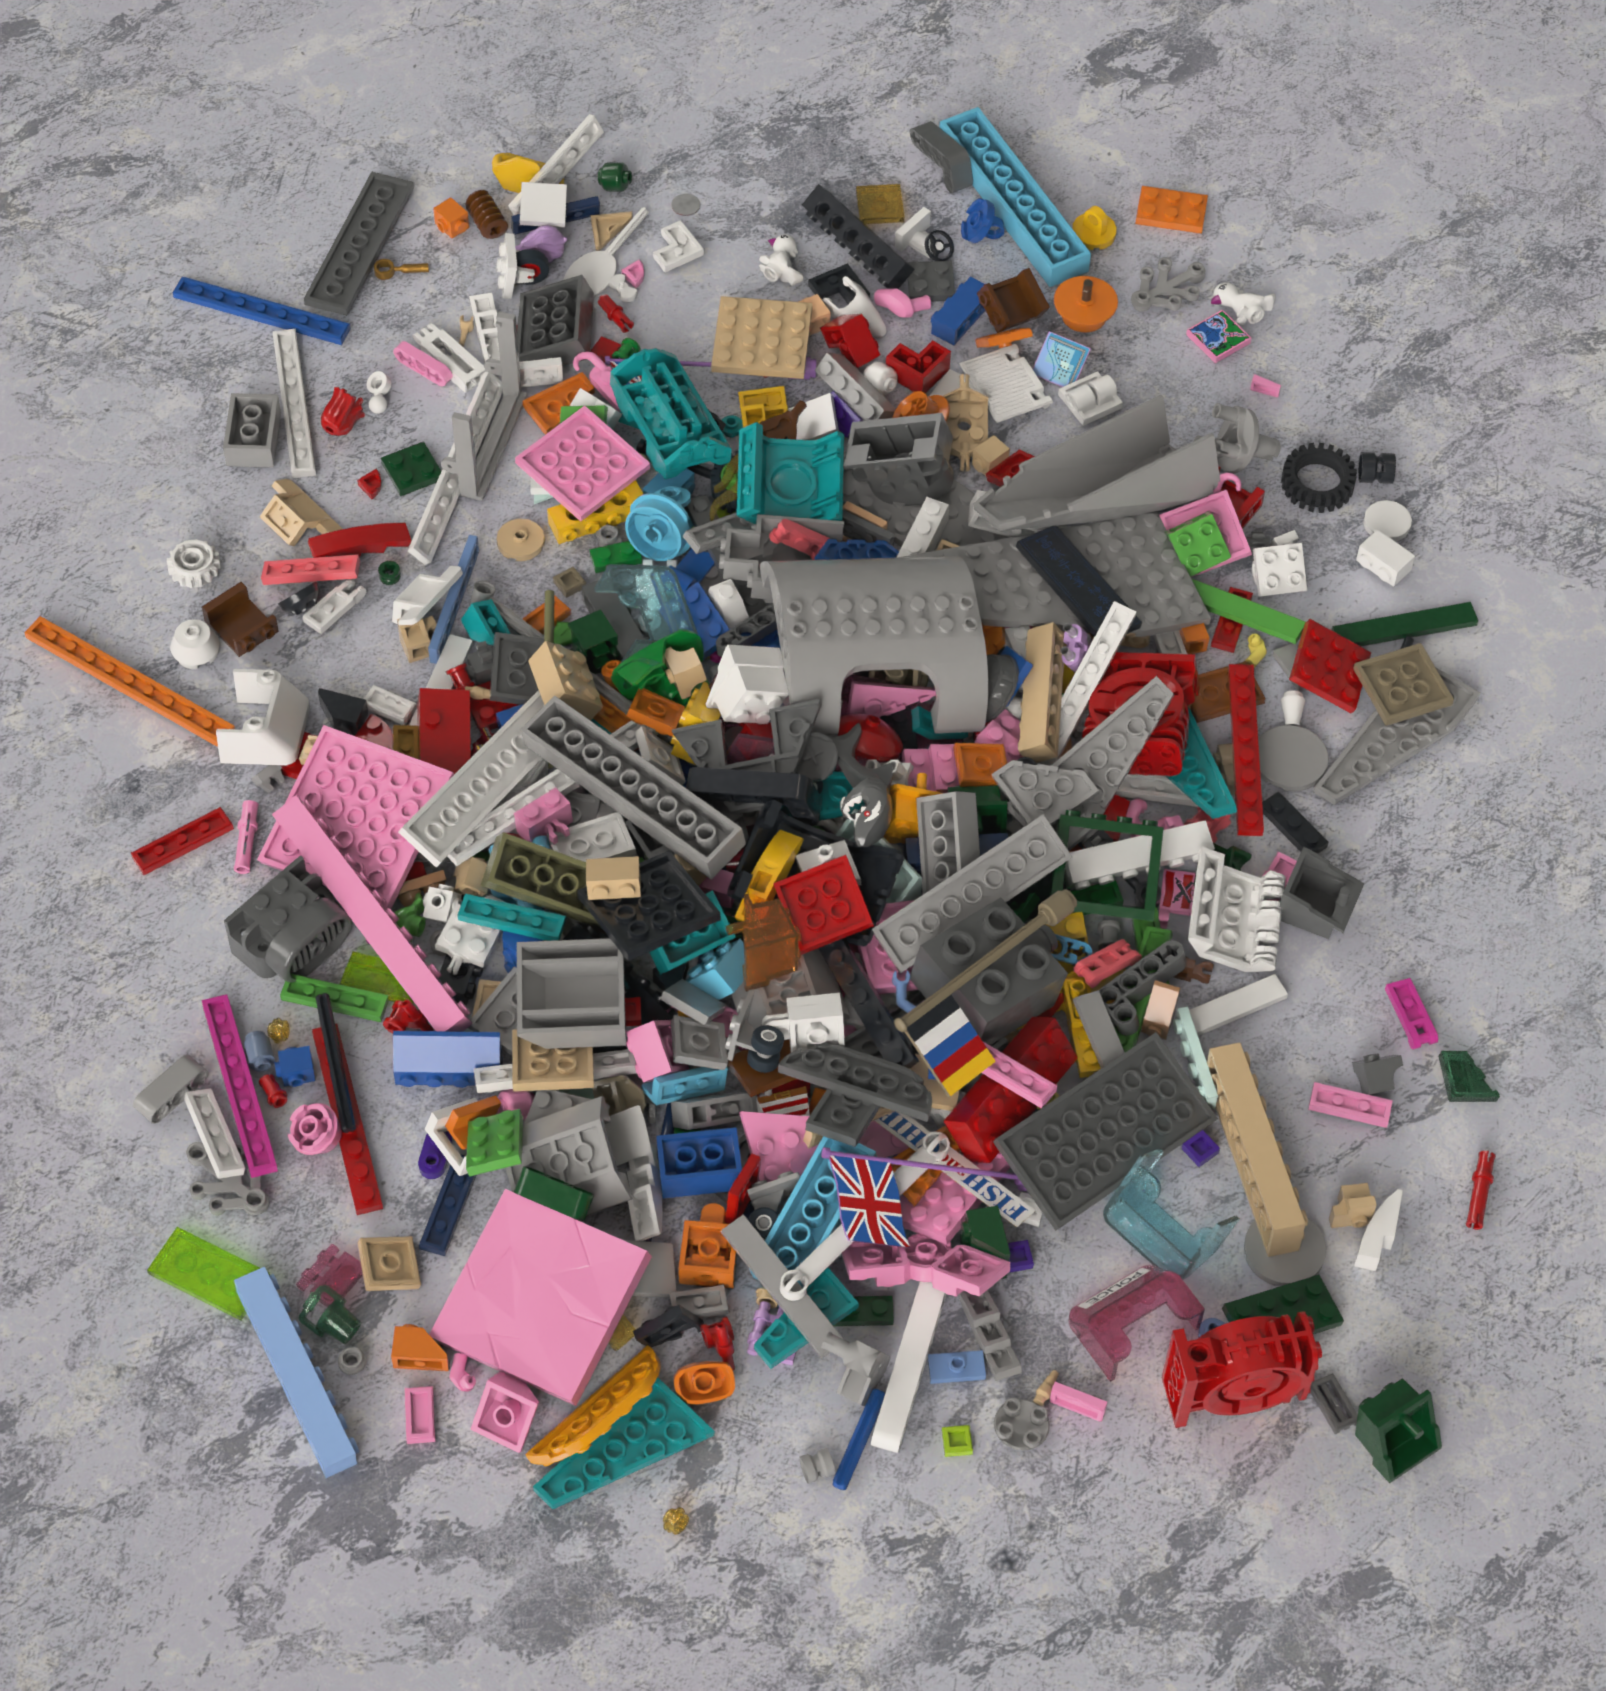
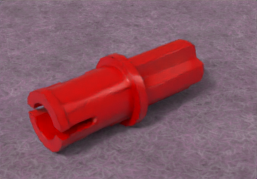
M607 294L599 297L597 303L605 311L607 318L610 321H614L623 333L629 332L624 324L626 323L632 329L634 322L623 312V307L617 305Z

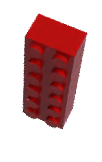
M1032 1017L1002 1052L1054 1084L1059 1082L1077 1060L1075 1051L1055 1017ZM983 1074L944 1119V1123L966 1159L970 1162L991 1163L999 1153L993 1141L1028 1118L1038 1106Z

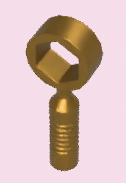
M380 259L374 264V273L378 279L388 280L394 276L395 271L403 273L429 272V264H403L399 267H394L391 260ZM382 267L390 268L388 271H379Z

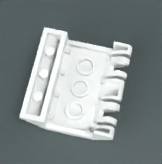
M1201 847L1199 849L1188 935L1189 942L1199 957L1244 972L1275 970L1276 947L1259 946V944L1278 943L1282 908L1279 907V901H1264V899L1281 898L1285 888L1286 877L1283 874L1270 870L1260 878L1224 865L1225 854Z

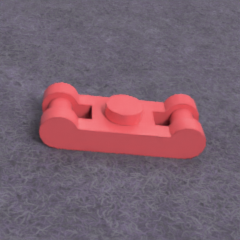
M783 519L778 524V528H774L769 533V538L773 543H783L810 555L812 560H815L814 558L823 544L830 539L789 519Z
M1121 939L1080 960L1075 964L1073 971L1079 977L1083 976L1085 983L1094 988L1101 980L1128 966L1136 964L1142 959V955L1138 951L1132 950L1130 944L1125 939Z

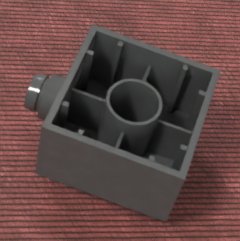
M1000 897L920 945L910 974V980L927 999L1025 924ZM1045 924L951 994L981 1040L986 1044H994L1026 1024L1032 1017L1039 1016L1055 1005L1068 973L1051 954L1057 949L1058 941L1055 933L1049 926Z

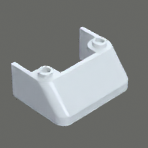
M234 669L233 675L237 703L269 704L266 717H251L245 721L242 730H216L220 762L262 765H289L294 763L298 758L310 711L308 697L275 670Z

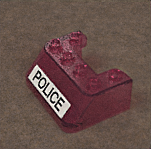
M1145 1265L1073 1307L1069 1313L1068 1324L1111 1382L1115 1380L1118 1363L1126 1359L1131 1353V1341L1122 1329L1166 1304L1177 1318L1188 1320L1196 1331L1202 1323L1205 1308L1178 1274L1154 1265Z

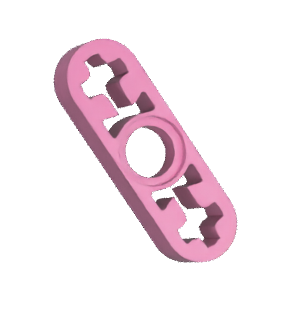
M402 341L393 350L399 362L439 386H445L453 377L452 372L446 365L408 342Z

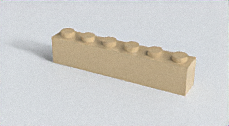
M1054 622L1029 629L1027 641L1025 642L1026 660L1032 663L1033 667L1022 683L1023 700L1021 701L1022 713L1019 723L1020 740L1018 742V751L1021 756L1031 758L1036 763L1058 757L1064 669L1060 650L1065 646V643L1063 642L1064 633Z

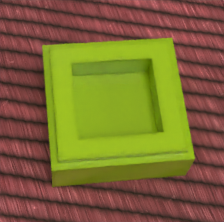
M970 1425L942 1427L945 1457L973 1455Z

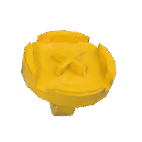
M1091 206L1085 213L1075 219L1072 229L1088 250H1094V248L1101 250L1112 245L1116 238L1117 227L1115 222L1100 207Z

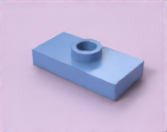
M983 1350L928 1354L930 1384L986 1380Z

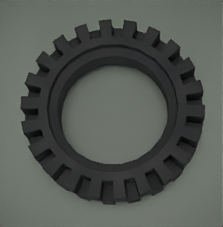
M1320 442L1318 448H1315L1314 443H1309L1308 449L1305 445H1301L1299 451L1295 448L1291 455L1289 454L1286 458L1281 477L1282 490H1285L1287 498L1291 497V503L1294 505L1300 501L1299 508L1304 509L1308 505L1309 512H1314V507H1318L1319 513H1324L1325 507H1327L1329 512L1334 511L1335 506L1340 509L1343 503L1347 504L1349 498L1353 495L1357 478V469H1354V461H1350L1348 454L1342 456L1343 450L1340 448L1334 452V445L1329 444L1328 449H1324V443ZM1307 465H1324L1330 467L1338 474L1340 483L1337 487L1328 491L1312 490L1301 483L1297 473Z

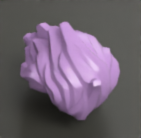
M545 225L532 230L515 248L516 250H538L545 254L548 262L551 263L554 259L562 257L565 243L568 240L567 237H563V234L556 227Z

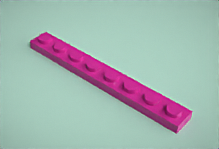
M228 995L201 1000L250 1176L254 1178L278 1172Z

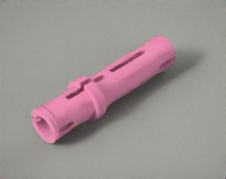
M252 800L243 802L241 820L238 821L237 825L239 837L234 871L240 874L250 872L254 834L258 830L256 819L259 804ZM247 820H250L249 830L246 831ZM244 842L247 843L245 854H243Z

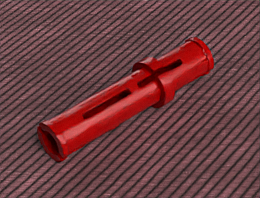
M1485 1150L1478 1153L1477 1168L1472 1174L1474 1184L1466 1226L1471 1228L1472 1223H1474V1230L1483 1228L1489 1188L1494 1181L1492 1171L1496 1155L1491 1152L1490 1157H1488L1489 1151Z

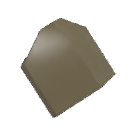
M626 1075L594 1081V1088H592L594 1098L604 1097L605 1102L610 1106L608 1110L609 1116L637 1105L640 1106L643 1113L646 1107L644 1091Z

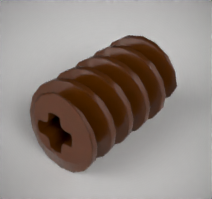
M478 190L469 195L465 206L482 236L487 239H495L502 236L508 229V222L501 214L500 209L492 196L489 195V192Z

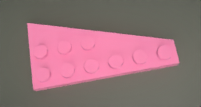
M739 1112L750 1154L758 1155L761 1159L758 1182L776 1180L780 1174L788 1171L793 1173L799 1172L801 1177L818 1147L816 1145L808 1149L803 1141L806 1132V1121L810 1116ZM875 1121L870 1123L858 1142L876 1151L877 1157L884 1158L900 1154L909 1148V1146Z
M1000 1152L991 1163L972 1162L981 1170L1006 1173L1010 1168ZM942 1172L915 1207L904 1195L900 1197L903 1227L948 1245L961 1229V1222L965 1221L966 1211L977 1209L982 1201ZM992 1177L997 1182L1001 1179L999 1177Z

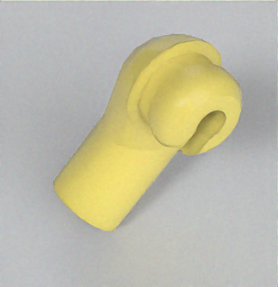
M1256 633L1248 637V647L1251 654L1245 660L1248 665H1254V668L1267 653L1263 639Z

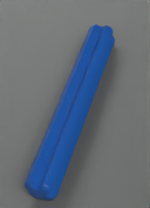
M879 1389L872 1390L834 1476L832 1484L837 1489H847L878 1418L885 1392Z

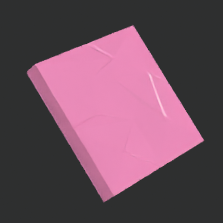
M505 1189L429 1335L435 1342L465 1354L469 1358L498 1371H503L524 1381L528 1385L577 1406L652 1256L647 1250Z

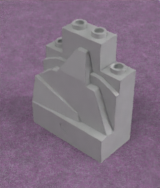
M757 514V524H752L751 530L727 528L726 538H721L720 552L725 554H720L719 569H724L723 579L747 581V588H752L751 598L764 599L765 603H773L771 587H763L760 564L763 561L812 559L810 555L783 543H773L769 538V533L774 528H778V524L783 519H789L830 539L842 542L844 521Z

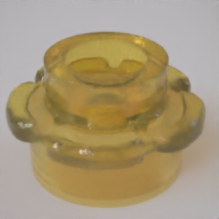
M276 1018L269 1023L267 1033L268 1037L274 1040V1043L279 1044L280 1041L288 1039L290 1027L287 1020Z
M682 1507L669 1509L665 1513L663 1528L668 1533L672 1532L674 1535H678L688 1525L689 1517L684 1513L685 1510Z

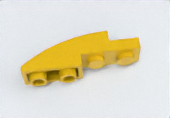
M783 830L777 832L751 873L753 876L735 915L736 920L760 929L776 895L773 883L787 878L804 841L803 838Z
M1084 977L1065 979L1062 987L1070 1043L1077 1055L1075 1062L1079 1078L1089 1077L1100 1070L1101 1067L1073 999L1091 993V988L1085 983Z

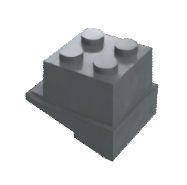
M1303 847L1282 894L1279 906L1282 908L1281 921L1327 939L1330 938L1333 928L1344 933L1364 883L1331 865L1330 861Z

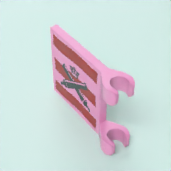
M1164 869L1158 913L1160 928L1167 929L1169 913L1191 916L1195 873Z

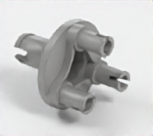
M1220 403L1214 405L1212 416L1224 420L1218 437L1215 438L1217 460L1223 471L1233 474L1238 473L1249 464L1252 457L1273 460L1272 456L1278 457L1281 449L1279 440L1259 434L1258 419L1252 410L1240 406H1225ZM1196 436L1194 441L1202 438V436Z

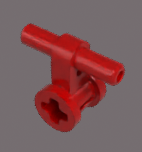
M396 1000L392 1005V1013L383 1022L384 1028L392 1034L393 1031H406V1028L435 1031L423 1013L410 1000Z
M723 1317L720 1322L708 1326L706 1323L700 1325L701 1334L707 1349L715 1347L718 1355L722 1357V1361L727 1362L734 1371V1333L728 1317Z

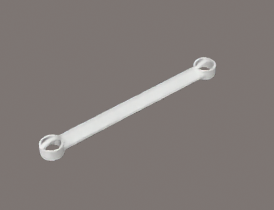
M934 1131L928 1133L923 1139L922 1146L907 1160L932 1164L943 1160L949 1150L950 1142L948 1137L941 1132ZM932 1141V1143L927 1147V1143ZM939 1142L944 1145L945 1150L942 1152H933V1149ZM901 1165L894 1172L899 1197L928 1168ZM842 1224L795 1270H789L783 1274L779 1289L784 1298L791 1301L803 1298L807 1292V1287L854 1242L848 1241ZM788 1279H791V1280L787 1283V1285L784 1286V1283H785ZM798 1280L801 1281L804 1286L802 1290L797 1292L790 1291Z

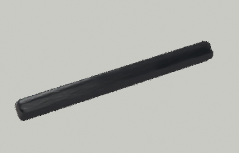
M327 993L318 994L316 996V1004L341 1130L344 1133L353 1132L356 1129L330 996Z

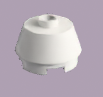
M195 619L187 620L176 628L170 650L180 665L189 669H198L199 665L207 662L211 664L216 659L220 642L216 633L205 622Z

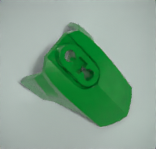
M680 629L650 644L620 663L612 672V682L622 696L628 700L633 701L638 689L642 690L644 688L686 708L690 697L681 699L675 684H670L665 670L668 667L665 662V650L671 647L675 651L682 652L694 648L700 662H702L704 650L699 634L690 630Z

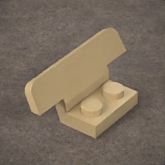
M281 479L276 480L271 487L279 494L274 495L260 515V518L288 545L295 546L307 528H316L321 534L342 530V527L292 480Z

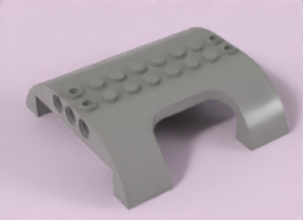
M961 557L763 561L760 564L763 587H771L788 689V705L819 699L822 704L812 732L838 736L842 685L845 679L852 673L899 669L920 670L927 674L933 682L937 697L931 709L934 733L981 732L984 729L988 705L986 645L974 583L968 566Z

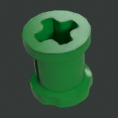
M624 338L621 343L622 346L612 354V359H627L634 353L640 352L641 348L635 340Z

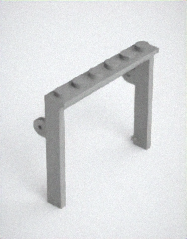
M498 311L496 316L500 360L488 359L485 362L484 368L489 373L502 377V400L477 457H475L472 417L461 413H453L452 425L456 459L445 457L441 463L444 470L458 474L460 496L481 501L484 499L522 410V401L527 398V393L521 390L516 315Z

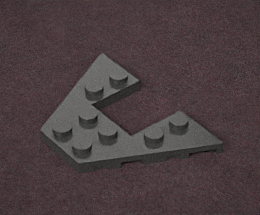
M819 699L770 709L775 755L729 765L727 764L724 727L721 719L672 729V733L697 767L796 773L822 704ZM724 801V804L732 814H743L761 810L764 805Z

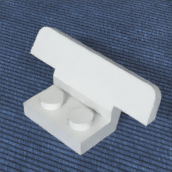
M449 566L440 577L419 574L394 600L392 622L397 624V619H399V625H413L419 622L463 575L461 567Z

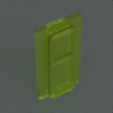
M355 951L352 952L339 985L388 995L389 1001L410 1000L413 1005L415 1004L381 958Z

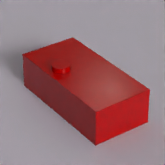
M419 689L417 702L419 760L455 774L471 758L470 690Z

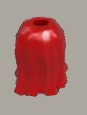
M334 387L333 396L321 414L322 428L328 434L334 436L347 435L357 420L365 417L362 407L364 400L361 397L356 400V397L347 393L346 389Z

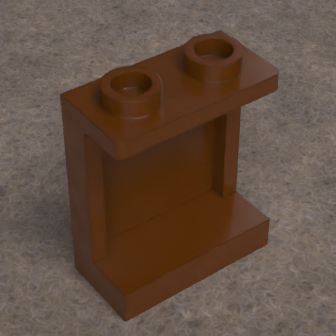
M1030 268L1024 269L1017 276L993 285L987 283L977 292L979 302L984 307L989 316V321L997 333L1040 318L1050 308Z

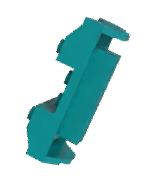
M657 348L643 349L624 359L611 370L610 386L618 407L627 423L636 421L647 440L646 455L655 471L662 474L665 480L678 476L690 466L709 461L718 465L731 462V446L675 354ZM642 375L640 382L626 385L634 377Z

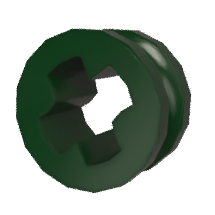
M385 561L378 567L379 579L383 584L393 585L399 582L401 573L400 567L396 562ZM390 571L391 573L393 572V574L389 575L385 572Z

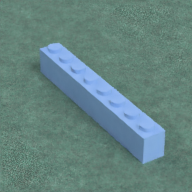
M262 1267L235 1279V1289L325 1478L356 1465V1454L359 1453L358 1446L353 1437L348 1439L344 1431L348 1429L343 1415L341 1413L337 1415L333 1408L336 1405L330 1389L325 1391L322 1382L325 1381L319 1366L313 1367L310 1361L313 1358L311 1349L307 1343L302 1344L299 1338L302 1335L301 1329L297 1321H291L288 1315L291 1312L286 1298H280L276 1291L280 1287L275 1275H269L266 1268Z

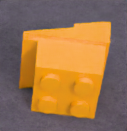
M926 773L917 774L916 787L902 784L890 786L889 791L894 807L890 826L884 835V838L889 843L905 844V838L919 837L916 798L943 794L927 790Z

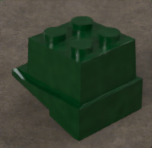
M958 785L948 787L947 793L955 791L976 793L978 834L1006 833L1008 803L1007 801H1001L998 785L960 787Z
M1402 1378L1396 1383L1391 1382L1387 1384L1378 1395L1373 1398L1368 1397L1360 1403L1355 1436L1373 1457L1372 1465L1389 1484L1442 1448L1440 1429L1435 1420L1432 1395L1428 1389L1419 1394Z

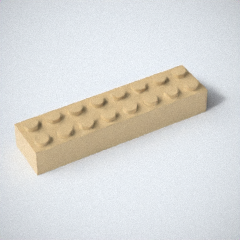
M1240 1042L1210 1048L1207 1065L1218 1094L1215 1108L1254 1219L1256 1220L1267 1256L1271 1257L1299 1251L1301 1241L1304 1239L1305 1226L1308 1225L1307 1215L1299 1207V1193L1297 1188L1292 1187L1290 1182V1168L1288 1164L1283 1162V1150L1280 1141L1275 1140L1273 1121L1271 1118H1267L1265 1099L1263 1096H1259L1257 1077L1251 1073L1249 1068V1054L1243 1051Z

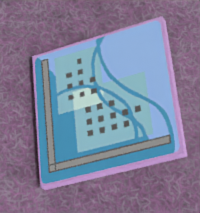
M1049 331L1034 364L1033 371L1037 377L1064 387L1078 380L1091 348Z

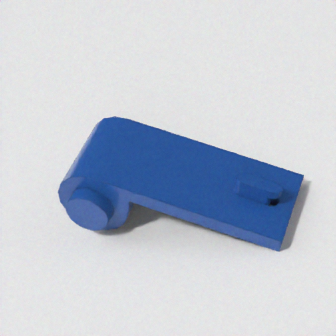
M691 548L676 568L670 565L668 568L664 567L658 576L659 586L679 596L695 583H701L715 565L711 555L706 551L696 554Z

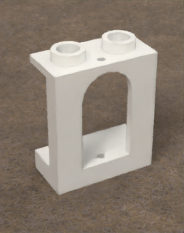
M476 1098L433 1111L425 1127L426 1132L459 1176L468 1173L466 1170V1156L463 1159L444 1134V1132L448 1131L445 1125L453 1109L477 1102Z

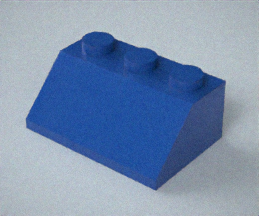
M737 1127L656 1136L662 1199L729 1192L742 1170Z

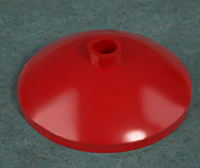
M863 713L840 716L838 736L848 733L857 723L861 725L862 735L855 748V755L877 761H890L900 756L903 743L897 732L885 721L874 715Z

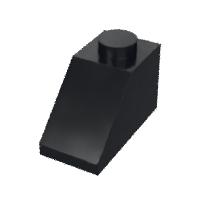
M319 688L320 707L333 729L355 736L368 716L367 701Z

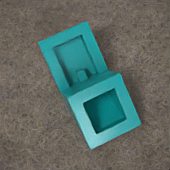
M920 706L911 710L913 731L929 740L965 739L969 737L968 732L934 733L931 712Z

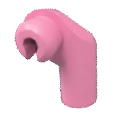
M1136 798L1130 802L1126 817L1133 818L1132 823H1141L1139 816L1141 813H1144V810H1147L1146 801Z
M456 1353L454 1354L451 1366L450 1380L460 1391H471L476 1384V1379L465 1371L468 1357L465 1354Z

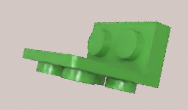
M1209 511L1165 531L1181 564H1184L1190 577L1231 558L1213 514Z

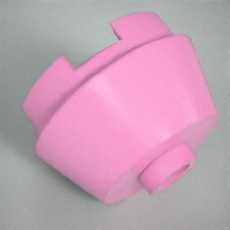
M322 1103L304 1104L291 1115L290 1121H292L288 1138L299 1152L306 1155L323 1154L333 1150L339 1143L342 1134L341 1125L334 1111L328 1105Z

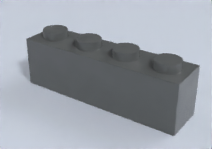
M608 576L582 586V599L589 613L601 609L618 635V645L615 646V649L619 655V661H625L651 644L648 637H643L638 620H633L629 604L626 601H622L619 587L617 584L613 585Z

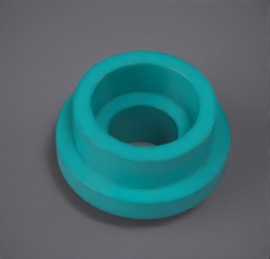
M734 415L722 418V421L726 424L722 433L730 438L738 436L739 429L743 428L742 420Z

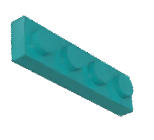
M470 894L464 895L457 915L458 921L547 941L560 940L566 923V916Z

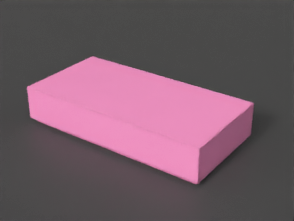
M1058 1382L1054 1383L1051 1390V1403L1097 1421L1103 1420L1107 1401Z
M433 1386L405 1388L407 1444L435 1442Z

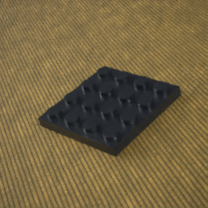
M669 850L640 863L641 897L588 900L587 886L577 890L579 900L628 961L721 920L720 911Z

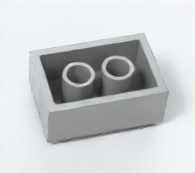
M231 393L223 444L226 466L274 468L281 418L278 395Z

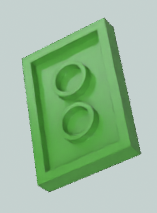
M520 1109L506 1110L500 1114L478 1117L468 1121L466 1170L469 1177L522 1164L523 1116Z

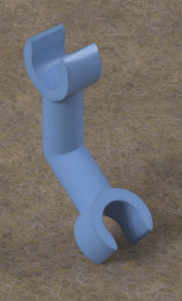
M895 971L892 983L896 987V1003L899 1008L908 1013L916 1007L907 1000V985L910 980V973L907 971L905 981H900L897 979V972Z

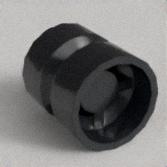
M1374 452L1360 453L1358 464V480L1360 483H1373L1375 480L1382 484L1394 483L1396 472V456L1394 453H1381L1379 456H1376ZM1378 464H1381L1380 472H1377Z

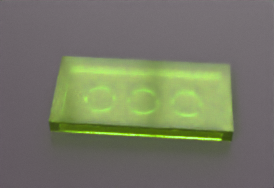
M176 1227L147 1269L149 1275L242 1321L246 1311L236 1292L234 1280L256 1271L260 1267Z

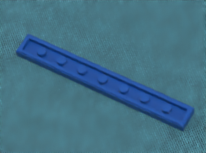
M183 276L172 292L173 298L282 329H296V333L338 345L343 344L351 330L350 323Z

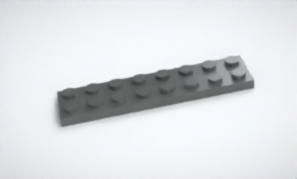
M373 171L370 173L304 297V305L345 316L348 315L414 189L412 181Z

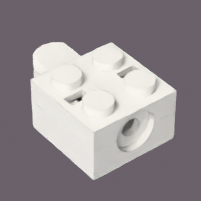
M840 993L786 998L787 1013L766 1015L762 1019V1026L776 1027L783 1033L784 1040L789 1039L791 1052L800 1048L802 1049L801 1052L816 1049V1045L819 1044L845 1047Z

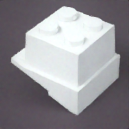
M727 645L717 668L718 674L708 696L706 707L719 709L724 722L768 724L771 720L770 709L780 707L788 696L780 648Z

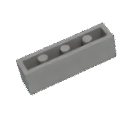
M826 353L815 369V372L863 421L893 417L896 408L844 355Z

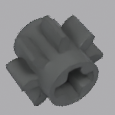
M1251 532V537H1246L1252 553L1250 555L1251 561H1254V548L1270 547V538H1264L1263 532Z

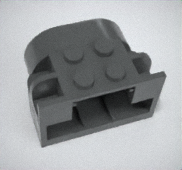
M942 413L852 422L843 467L844 469H852V475L856 481L868 482L873 494L886 503L893 504V502L905 503V506L923 504L926 497L938 500L949 491L954 480V472L949 463L953 436Z
M302 856L295 859L224 920L231 953L262 978H272L275 975H279L283 980L291 983L296 982V979L290 974L307 977L333 955L347 938L352 923L345 910L334 902L332 893L322 884L321 877L316 873L309 874L306 871Z

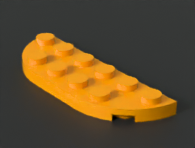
M647 1345L525 1454L530 1463L549 1466L575 1453L580 1454L587 1451L596 1438L608 1432L616 1420L628 1414L635 1403L652 1392V1386L661 1369V1362L655 1351Z

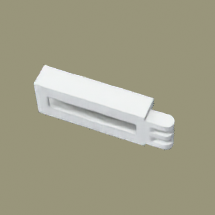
M430 323L427 325V329L422 328L420 334L418 332L413 334V339L421 346V351L446 365L453 375L451 381L465 393L477 386L483 373L487 372L483 364L443 329L439 330L434 324ZM445 349L452 355H445Z

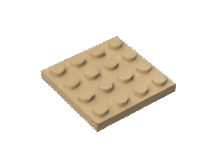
M721 296L711 372L804 379L812 303Z

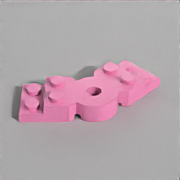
M1006 709L980 732L974 742L1004 744L1007 763L1024 757L1018 751L1020 720ZM930 744L928 749H903L902 762L911 763L914 766L908 778V786H917L918 773L927 774V790L947 793L948 787L958 786L959 779L953 751L954 744Z
M921 1234L908 1237V1243L911 1248L854 1241L842 1252L849 1280L874 1278L877 1287H892L905 1284L912 1279L932 1282L933 1288L943 1291L948 1295L958 1296L961 1292L967 1291L972 1295L980 1296L1010 1272L1009 1261L967 1245H957L952 1249L951 1242L946 1245Z

